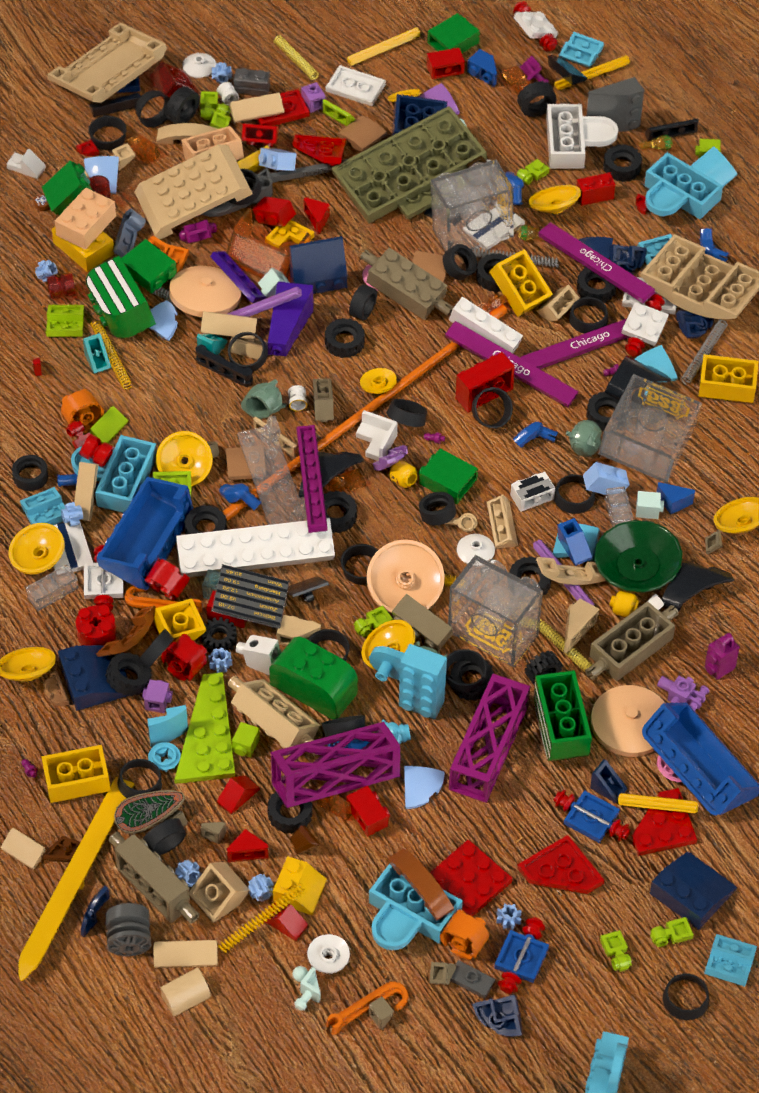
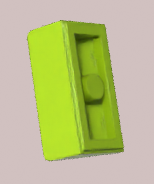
M325 99L323 100L324 114L345 126L356 120L350 113Z
M112 406L91 427L90 434L100 438L101 443H109L128 423V419Z

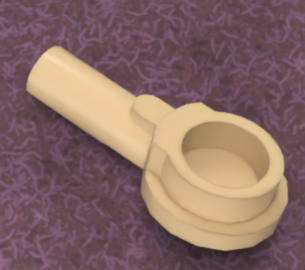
M465 513L459 518L454 517L446 524L458 525L463 531L471 532L477 527L478 522L475 515Z

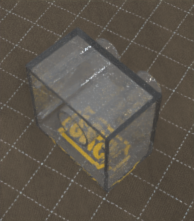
M497 159L486 163H475L470 168L454 173H443L437 178L430 180L433 231L445 252L456 244H463L474 250L475 247L478 249L484 247V245L514 237L513 187Z
M633 374L604 430L598 454L667 484L696 427L702 403Z
M475 555L450 586L448 625L453 628V635L515 667L539 635L543 590L533 579L529 577L519 578L507 572L505 566L495 559L487 561Z

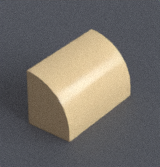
M567 285L557 290L537 310V313L549 321H556L580 298L570 285Z
M199 968L160 987L161 997L173 1016L211 997L209 987Z

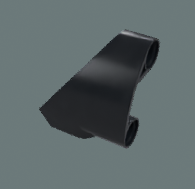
M626 355L605 389V393L620 400L622 395L640 385L651 384L655 381L671 382V379L656 368L646 366Z
M318 451L322 487L324 488L338 474L344 473L348 467L364 462V458L356 453L339 452L334 454ZM303 481L299 490V498L301 500H305Z
M686 560L682 563V567L675 578L667 586L662 597V602L664 603L662 608L667 609L670 605H673L679 612L683 603L705 589H711L717 584L734 582V578L730 572L716 567L706 568Z

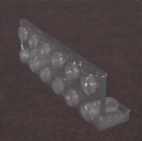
M275 416L268 417L264 427L238 432L237 437L268 524L307 521L304 497L299 498L279 444L281 431Z

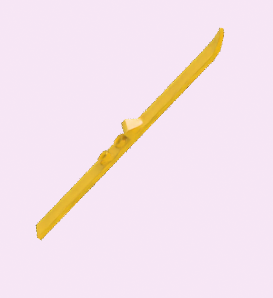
M115 777L110 787L111 791L107 792L21 952L19 959L20 981H24L42 961L78 891L83 889L84 880L115 823L114 814L116 808L122 801L127 799L118 789V777ZM124 780L125 784L133 789L135 784Z

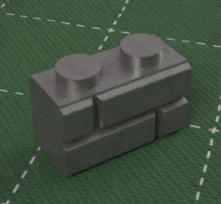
M236 68L234 90L239 94L268 95L270 90V72Z

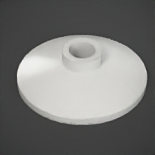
M195 53L185 58L183 70L190 77L205 78L212 74V67L215 68L216 61L208 54Z
M481 534L467 535L457 545L458 557L461 561L471 566L485 565L492 560L495 554L493 542Z
M327 934L319 936L311 942L307 956L309 963L317 971L335 973L347 965L350 950L342 938ZM328 955L332 956L331 959H326L325 957Z

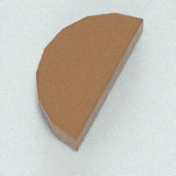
M56 670L49 674V677L43 684L44 695L54 705L67 706L69 701L59 673Z

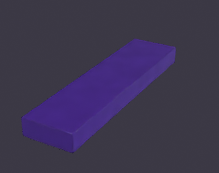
M225 251L213 252L210 257L251 303L266 299L261 290Z

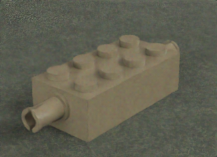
M390 247L379 258L367 249L361 254L360 259L372 266L368 270L366 281L368 284L424 321L435 308L446 314V316H450L454 306L443 300L448 285Z
M647 601L591 643L590 658L596 663L585 670L588 677L592 675L590 679L594 680L595 677L606 671L616 681L620 680L673 639L675 625L671 620L679 615L678 610L673 605H670L661 613Z
M119 832L111 835L109 842L116 847L117 869L170 923L181 915L190 924L194 923L200 915L189 904L188 884L183 879L179 880L175 876L174 870L169 865L166 866L162 862L161 857L156 852H152L142 838L139 839L133 834L125 840Z

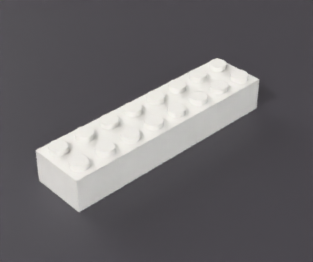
M326 518L328 531L308 533L307 521L176 536L181 575L183 576L185 573L188 577L220 574L223 565L241 570H254L334 560L335 552L330 518Z

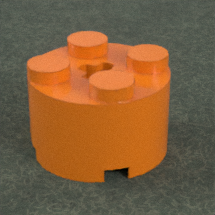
M88 389L76 391L71 395L64 396L62 399V416L68 424L73 421H81L85 428L83 433L90 432L91 427L104 415V409Z
M457 910L444 928L445 930L440 934L441 942L445 947L447 944L451 946L453 954L467 960H471L472 957L475 959L489 938V933L485 928L486 922L480 917L474 918L462 910Z

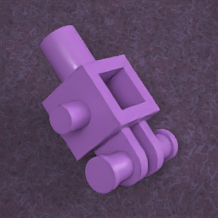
M662 676L657 684L658 687L669 692L667 700L670 703L687 702L694 711L702 706L701 703H704L706 700L705 696L710 691L706 686H701L699 692L696 691V684L693 683L694 680L691 677L685 679L678 676L674 682Z

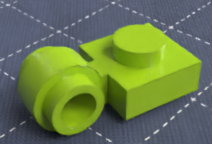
M201 91V118H204V120H211L217 108L218 92Z
M218 103L211 119V127L217 129L228 127L231 118L229 116L231 112L229 105Z
M536 159L527 165L525 169H520L516 176L521 178L524 184L529 185L533 179L538 181L547 175L550 168L539 159Z
M382 605L366 613L367 619L360 618L356 620L354 629L359 636L367 637L372 632V627L375 629L381 624L393 620V618Z
M684 917L666 922L665 929L662 926L653 928L650 937L653 944L657 947H663L668 944L669 938L675 944L693 939V933L687 918Z
M621 931L600 936V942L607 957L614 956L611 959L613 969L619 972L628 970L632 966L629 954H624L627 952L628 947Z

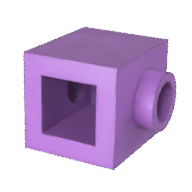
M318 83L301 87V95L309 112L323 109V100H326V95Z
M149 680L148 687H144L143 690L145 710L165 713L167 703H171L173 692L170 691L169 683L162 680Z

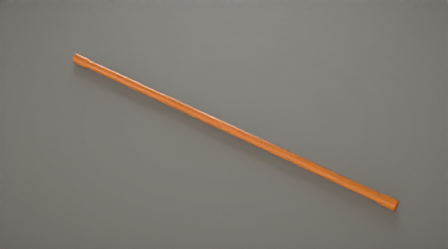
M500 304L489 314L499 319L507 313V308ZM452 341L399 380L392 389L382 393L317 442L318 451L324 449L362 420L363 411L370 413L375 411L458 349L460 345ZM300 455L250 492L258 498L301 466ZM238 500L223 510L226 521L228 522L236 516L247 504L242 500Z

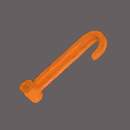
M135 586L128 588L124 594L125 602L135 608L150 606L159 608L178 602L134 596L132 594L135 592L147 591L138 589ZM193 599L199 614L202 613V602L198 599Z
M388 982L340 1013L330 1014L327 1018L326 1028L335 1024L332 1026L331 1034H338L343 1026L367 1012L369 1004L381 996L386 1000L394 994H400L402 1000L394 1007L395 1011H399L407 1004L408 991L401 983Z

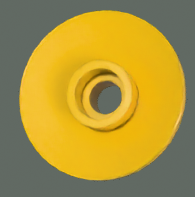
M421 90L400 91L388 96V101L395 102L397 94L417 97L421 94Z
M386 368L372 369L366 372L360 379L361 388L373 394L387 392L397 382L395 373Z

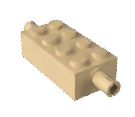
M233 676L229 680L228 686L236 691L231 703L237 707L236 709L240 713L247 715L252 723L263 728L268 736L274 737L279 741L283 748L314 741V737L321 725L264 679L242 682L237 676Z

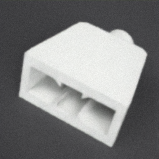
M251 635L246 643L238 642L236 653L244 655L248 667L269 675V668L280 655L281 649L276 639Z

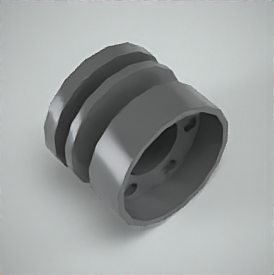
M134 903L119 904L108 909L105 913L106 929L108 931L106 933L107 950L118 956H135L148 951L151 947L149 910L143 905Z

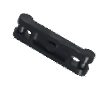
M204 345L196 347V362L199 365L244 387H251L253 385L251 368H242L236 363L206 350Z

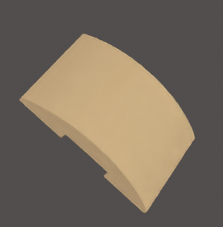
M675 234L641 272L640 276L669 302L691 313L714 319L737 318L759 291L758 270L740 262L733 266L706 254L705 247Z

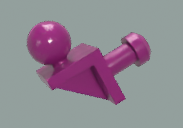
M533 56L520 66L522 71L528 76V81L534 77L538 82L544 81L549 83V80L539 73L543 67Z
M208 220L186 225L180 231L179 238L181 241L188 243L212 237V233L217 231V226L215 223H208Z

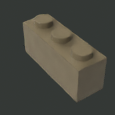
M408 594L392 610L393 620H403L409 623L414 629L415 638L420 637L423 639V643L427 647L435 648L439 651L453 635V628Z

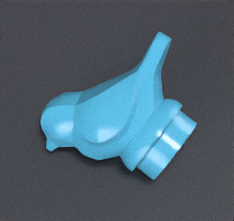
M384 719L382 720L399 744L411 740L408 724L398 725L394 722L388 723Z

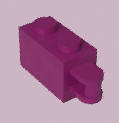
M726 633L708 646L705 669L717 680L736 668L740 646L734 641L730 633Z

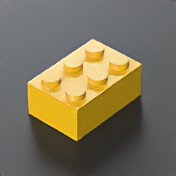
M55 227L52 228L53 243L86 272L114 255L113 239L103 231L85 250L56 236Z
M525 249L497 263L489 271L517 317L545 303L553 295Z
M703 354L698 396L753 403L756 392L758 361Z
M102 745L41 756L50 803L111 791Z

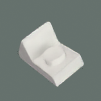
M28 149L24 155L14 153L7 163V169L36 179L40 177L46 168V165L31 149Z

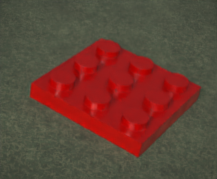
M469 839L430 872L443 890L463 901L462 911L472 917L510 885L513 880L508 873Z

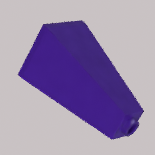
M277 281L275 295L294 287H299L302 291V296L273 307L268 337L269 355L287 356L313 313V285Z

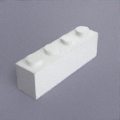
M464 297L455 305L449 321L453 323L457 321L512 354L519 347L523 335Z

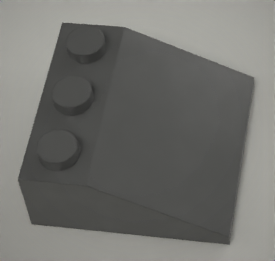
M632 77L589 91L586 116L607 117L617 124L618 132L636 129L640 127L644 89L638 80Z

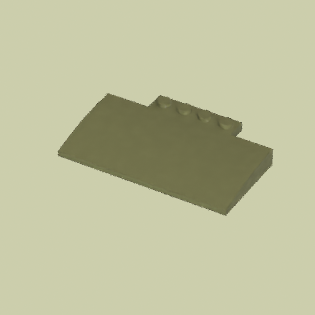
M448 106L334 166L332 172L368 224L397 208L400 209L408 220L442 202L445 196L448 199L466 189L467 184L460 175L468 171L467 164L482 156L487 161V152L452 108Z

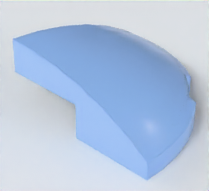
M98 156L85 158L84 167L89 175V179L92 178L99 189L116 194L119 157Z
M166 300L151 309L156 324L149 329L169 341L178 325L175 320V314L177 316L178 313L175 307Z
M404 766L405 809L423 806L429 802V797L435 792L438 794L444 782V771L428 767Z

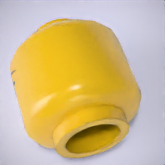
M398 461L390 468V480L402 488H408L417 481V470L405 461Z
M618 591L616 596L612 595L609 606L613 607V614L626 618L638 609L639 600H636L635 594Z

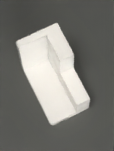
M363 411L362 422L356 431V438L371 442L365 452V457L379 461V458L388 454L387 450H390L397 437L398 422Z

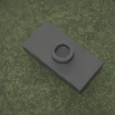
M458 960L450 981L485 999L495 984V979Z

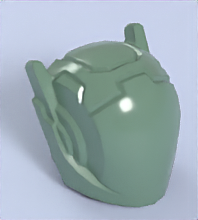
M274 379L269 383H260L252 387L241 402V408L250 416L262 419L286 407V404L282 403L280 390L275 386L278 381Z
M582 420L575 425L572 431H566L565 435L569 436L572 450L579 456H592L601 448L602 430L594 421Z

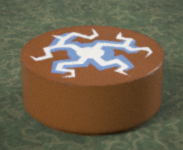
M38 194L34 197V207L37 210L45 211L50 208L45 194Z

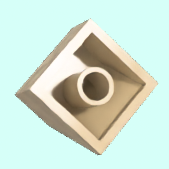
M212 862L191 888L189 895L212 922H216L238 907L250 890L226 862Z

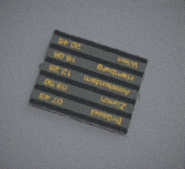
M222 564L218 583L215 586L216 592L211 611L280 629L290 581Z

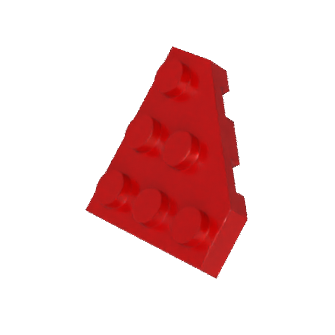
M295 134L293 147L323 163L335 166L342 162L346 138Z
M679 788L662 791L657 795V797L683 800ZM649 808L634 831L632 841L637 856L697 844V837L688 812Z
M569 835L517 865V869L529 884L588 894L604 884L603 877Z

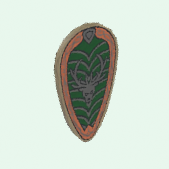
M161 790L129 797L116 808L114 814L115 823L124 833H141L173 814L184 802L185 796L179 791Z

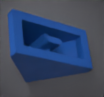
M658 482L657 493H661L660 500L664 501V507L670 515L693 504L695 490Z

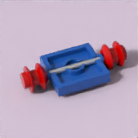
M565 789L562 792L558 791L553 800L555 808L562 806L563 812L570 810L564 819V825L600 843L608 830L611 838L614 835L618 836L619 842L622 839L626 840L631 831L628 828L629 824L627 823L623 826L621 819L614 821L619 815V808L585 790L577 802H574V794L566 795Z
M539 918L526 919L527 926L522 928L525 935L512 930L509 931L494 964L495 969L503 972L501 976L504 980H500L498 985L501 991L506 994L517 993L518 988L516 985L522 983L521 979L534 983L545 959L549 944L536 940L542 937L541 931L545 930V925Z

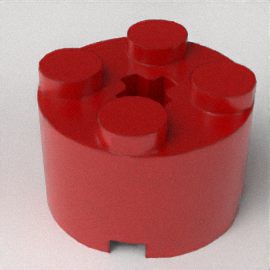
M158 558L144 581L154 591L158 593L161 591L167 599L175 601L191 579L185 573L183 576L180 575V569L170 562Z
M95 605L79 610L76 617V631L79 643L81 645L104 646L107 642L115 641V617L108 606Z
M182 634L161 654V660L163 664L165 662L168 664L167 670L174 677L181 681L186 679L191 681L207 664L205 655L207 650L203 645L191 640L187 634Z

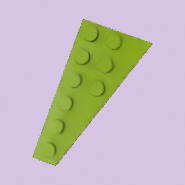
M223 672L203 674L177 768L175 784L235 777Z

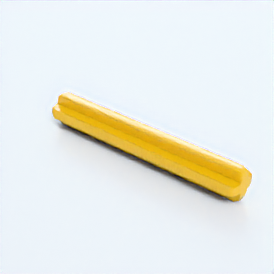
M620 793L618 797L619 805L688 813H697L698 811L697 801Z

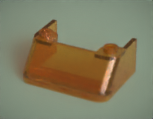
M248 208L233 229L226 253L245 272L263 278L271 268L283 272L288 281H290L289 246L297 245V243L288 241L283 243L280 248H277L251 237L252 209ZM306 233L299 244L310 242V234Z

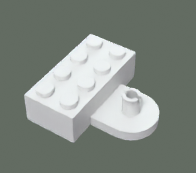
M547 104L546 123L550 169H584L585 146L603 147L612 144L617 139V124L607 117L583 116L582 104Z

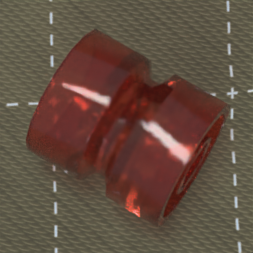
M100 175L91 177L89 180L92 191L111 199L109 180Z
M72 272L61 274L60 277L57 275L46 277L51 299L61 298L62 294L66 297L76 295Z

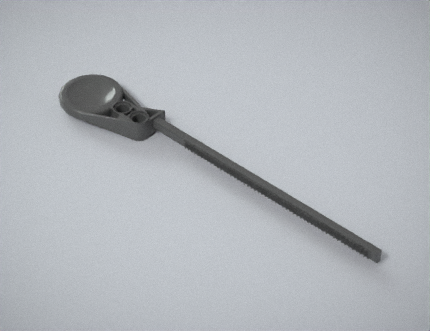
M323 163L296 168L295 171L285 170L269 173L267 167L257 174L261 184V193L256 200L245 205H235L226 201L201 215L220 217L258 203L264 196L272 197L274 182L331 173L334 166ZM245 177L250 189L252 190L256 184V180L250 177Z

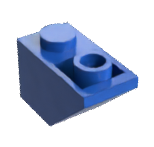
M479 49L468 59L467 72L495 87L497 71L494 57Z
M573 518L558 524V539L573 564L576 566L591 560L592 555L584 532L576 519Z

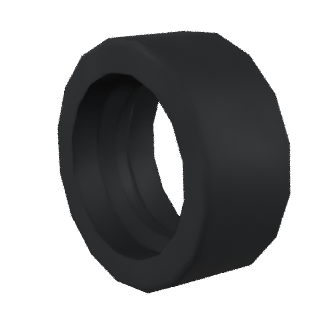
M456 244L444 253L443 265L446 272L452 278L464 280L475 273L477 259L474 252L468 246ZM454 253L463 259L466 266L465 271L456 264Z
M365 284L360 285L350 303V316L362 321L366 320L374 309L377 300V290Z
M37 455L22 456L12 466L14 484L24 491L38 490L48 481L47 464L43 458ZM29 467L41 470L39 476L31 479L19 476V473Z
M434 492L426 495L419 502L418 507L422 521L428 525L446 524L456 515L454 499L448 493ZM445 506L442 510L429 511L434 507Z

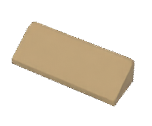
M280 93L230 102V111L234 123L284 113Z
M203 311L201 332L231 337L242 332L255 333L257 318ZM247 335L240 338L255 339V336Z
M256 416L253 418L254 430L292 457L296 458L299 456L297 444Z
M79 462L74 502L75 506L80 505L82 508L83 519L81 520L91 521L99 464Z
M504 495L487 501L495 548L518 546L509 500Z
M217 940L153 943L154 968L218 966Z

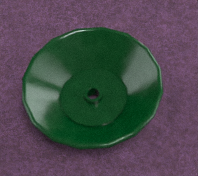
M631 520L619 523L604 532L596 544L594 560L599 573L611 585L624 591L644 593L660 589L675 578L682 567L683 551L678 539L667 528L651 521Z

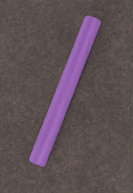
M294 287L228 314L250 317L302 296V291L299 287Z
M539 539L533 543V548L540 557L554 558L557 565H562L542 540ZM564 584L577 601L582 599L593 606L595 605L579 585Z

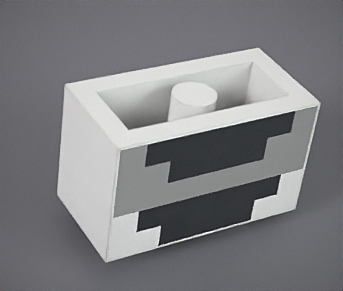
M542 472L511 484L510 496L520 512L554 500L555 487L546 472Z

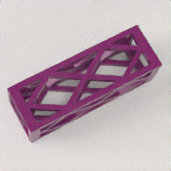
M492 674L450 767V791L487 803L528 710L529 685ZM493 703L501 705L500 708L489 713ZM506 711L505 716L492 723V719ZM508 721L505 733L495 739L494 729ZM484 736L486 746L471 755L475 742ZM488 752L486 758L473 766L475 759ZM490 762L487 774L477 771ZM461 774L465 775L467 785L458 783ZM471 777L478 779V781L472 784ZM483 785V791L478 790L477 788Z
M385 722L271 752L272 785L286 808L400 777V744ZM354 738L370 742L362 749L344 748ZM338 742L333 747L323 746L330 743ZM304 752L322 755L313 763L295 761ZM359 766L376 767L367 777L350 774ZM310 779L327 781L317 791L301 787ZM339 782L348 783L345 785L334 787Z

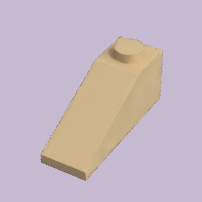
M579 599L575 604L572 603L567 610L568 618L564 642L565 653H568L597 621L600 609L582 599Z

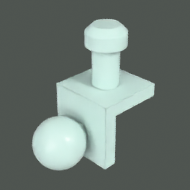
M297 966L293 970V978L300 982V993L303 995L300 999L297 998L294 1004L298 1010H305L310 999L319 1003L321 1000L316 969L312 967L308 972L304 966Z

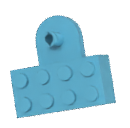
M668 152L646 171L644 186L649 188L646 194L645 204L649 211L661 217L674 214L682 208L698 219H701L721 200L723 185Z
M120 435L106 465L103 468L98 466L97 481L99 485L95 491L98 507L119 512L127 510L132 498L139 491L140 485L150 476L156 462V443ZM82 446L77 448L71 457L72 469L77 475L79 462L93 463V459L87 460L79 455Z
M409 644L405 653L386 646L375 647L369 656L371 665L377 670L375 677L383 682L387 681L388 677L399 680V706L407 711L419 713L423 717L436 719L445 701L447 657Z
M389 864L369 890V903L380 909L372 922L373 939L382 948L398 950L407 946L416 933L420 932L440 944V934L445 930L444 928L456 911L462 910L463 901L443 890L453 905L454 910L437 921L424 906V900L402 874L399 876Z
M603 1031L602 1039L597 1038L585 1093H617L629 1037Z

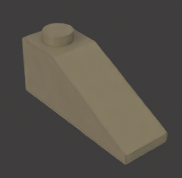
M331 378L313 379L315 421L328 422L334 420Z

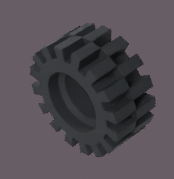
M215 617L213 622L208 620L207 625L204 624L206 632L202 634V643L208 652L212 650L213 653V649L224 648L228 652L229 649L231 651L234 649V646L237 644V630L233 622L229 623L227 618L223 621V617H219V620H216ZM218 632L225 633L227 637L221 640H216L212 638V635Z
M546 651L545 653H540V656L536 655L534 660L531 659L524 671L532 684L535 685V676L559 673L562 671L563 665L553 651Z

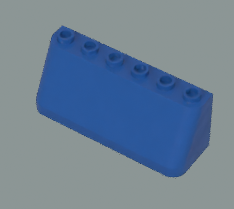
M147 477L144 483L140 485L136 496L132 498L127 510L123 512L121 520L115 525L110 538H107L105 546L98 553L97 562L99 567L138 589L147 590L149 584L144 581L146 575L158 558L167 559L176 543V536H180L185 528L186 515L189 514L190 510H193L188 486Z
M687 702L663 703L643 726L642 734L645 740L710 814L722 815L759 795V783Z

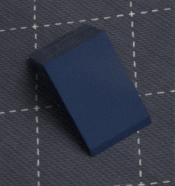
M603 759L592 773L590 788L614 803L618 802L619 794L625 793L628 789L606 759Z

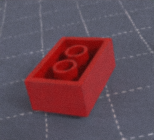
M500 352L467 370L461 371L456 376V400L467 412L472 411V402L475 396L481 391L491 387L500 388L506 393L513 390L515 365L503 352ZM494 392L482 393L477 401L476 408L499 397V395Z

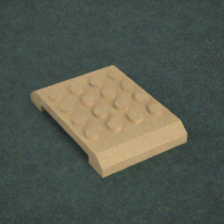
M119 23L108 31L110 37L68 67L58 66L47 74L48 80L92 102L102 103L160 61L167 49L166 44L123 23Z
M228 145L214 146L141 182L134 191L151 229L158 239L173 234L171 228L230 199L235 198L238 202L252 195V191Z

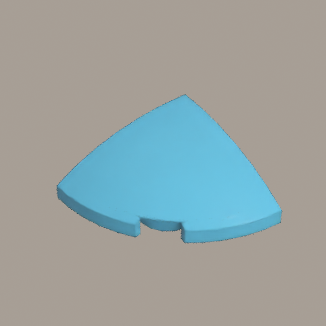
M662 345L650 349L635 358L640 363L652 366L665 373L671 381L678 379L675 369Z

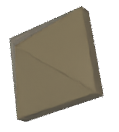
M720 530L705 538L706 554L722 548Z

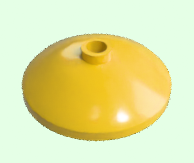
M574 185L553 186L535 193L529 199V204L536 211L559 214L571 207L579 199L581 191L579 187Z
M189 431L176 432L166 437L158 447L156 454V465L159 472L191 471V487L201 483L208 476L213 462L212 452L208 443L198 434ZM187 458L188 463L182 464L181 460Z
M759 497L740 498L722 506L714 515L716 528L730 534L746 533L759 526Z
M31 524L19 531L11 541L9 559L12 565L24 574L45 572L60 560L65 548L64 537L59 529L51 524Z
M391 620L375 628L368 635L362 646L361 655L365 664L369 668L376 670L371 665L369 656L377 646H386L405 653L409 644L414 645L415 643L414 629L403 620Z
M28 647L15 650L0 659V676L19 682L32 681L41 677L53 667L56 662L55 654L52 650L43 647Z

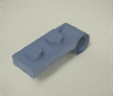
M132 208L127 210L122 217L113 250L121 258L134 248L137 233L146 222V219Z

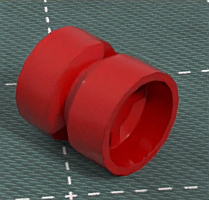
M90 434L84 442L79 455L87 460L93 459L94 464H99V467L103 468L111 457L114 446L107 442L101 443L100 438Z

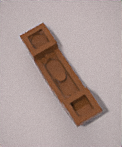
M156 607L142 608L131 619L135 626L121 640L107 642L96 655L103 657L119 654L135 646L148 632L155 617Z
M403 848L387 859L398 875L402 874L424 900V906L437 921L454 910L453 905L435 878L408 850Z

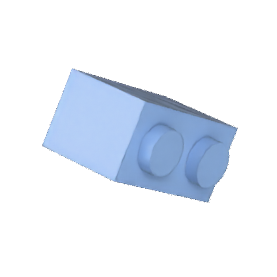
M261 148L259 154L260 166L275 170L295 171L296 153L281 149Z
M595 462L583 474L586 490L615 498L630 485L626 470Z

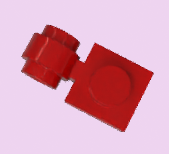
M73 421L66 428V432L71 438H77L72 441L75 449L83 446L90 433L83 435L85 428L81 421Z

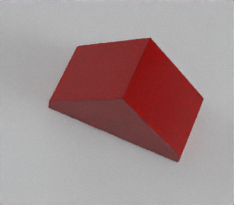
M307 197L303 198V210L316 233L319 234L330 216V204Z
M246 775L231 777L217 799V803L232 815L260 790V787Z
M247 829L227 848L228 862L269 858L268 844Z
M287 903L288 906L284 905V909L280 907L281 912L277 910L278 914L274 913V917L271 916V919L267 918L265 923L297 941L308 927V923L291 904Z

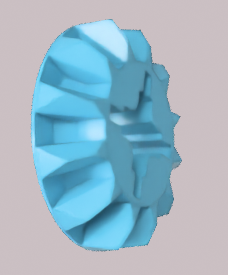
M167 742L156 744L148 754V760L156 764L159 770H164L165 772L169 769H175L181 757L179 749ZM168 752V759L161 762V757H164Z

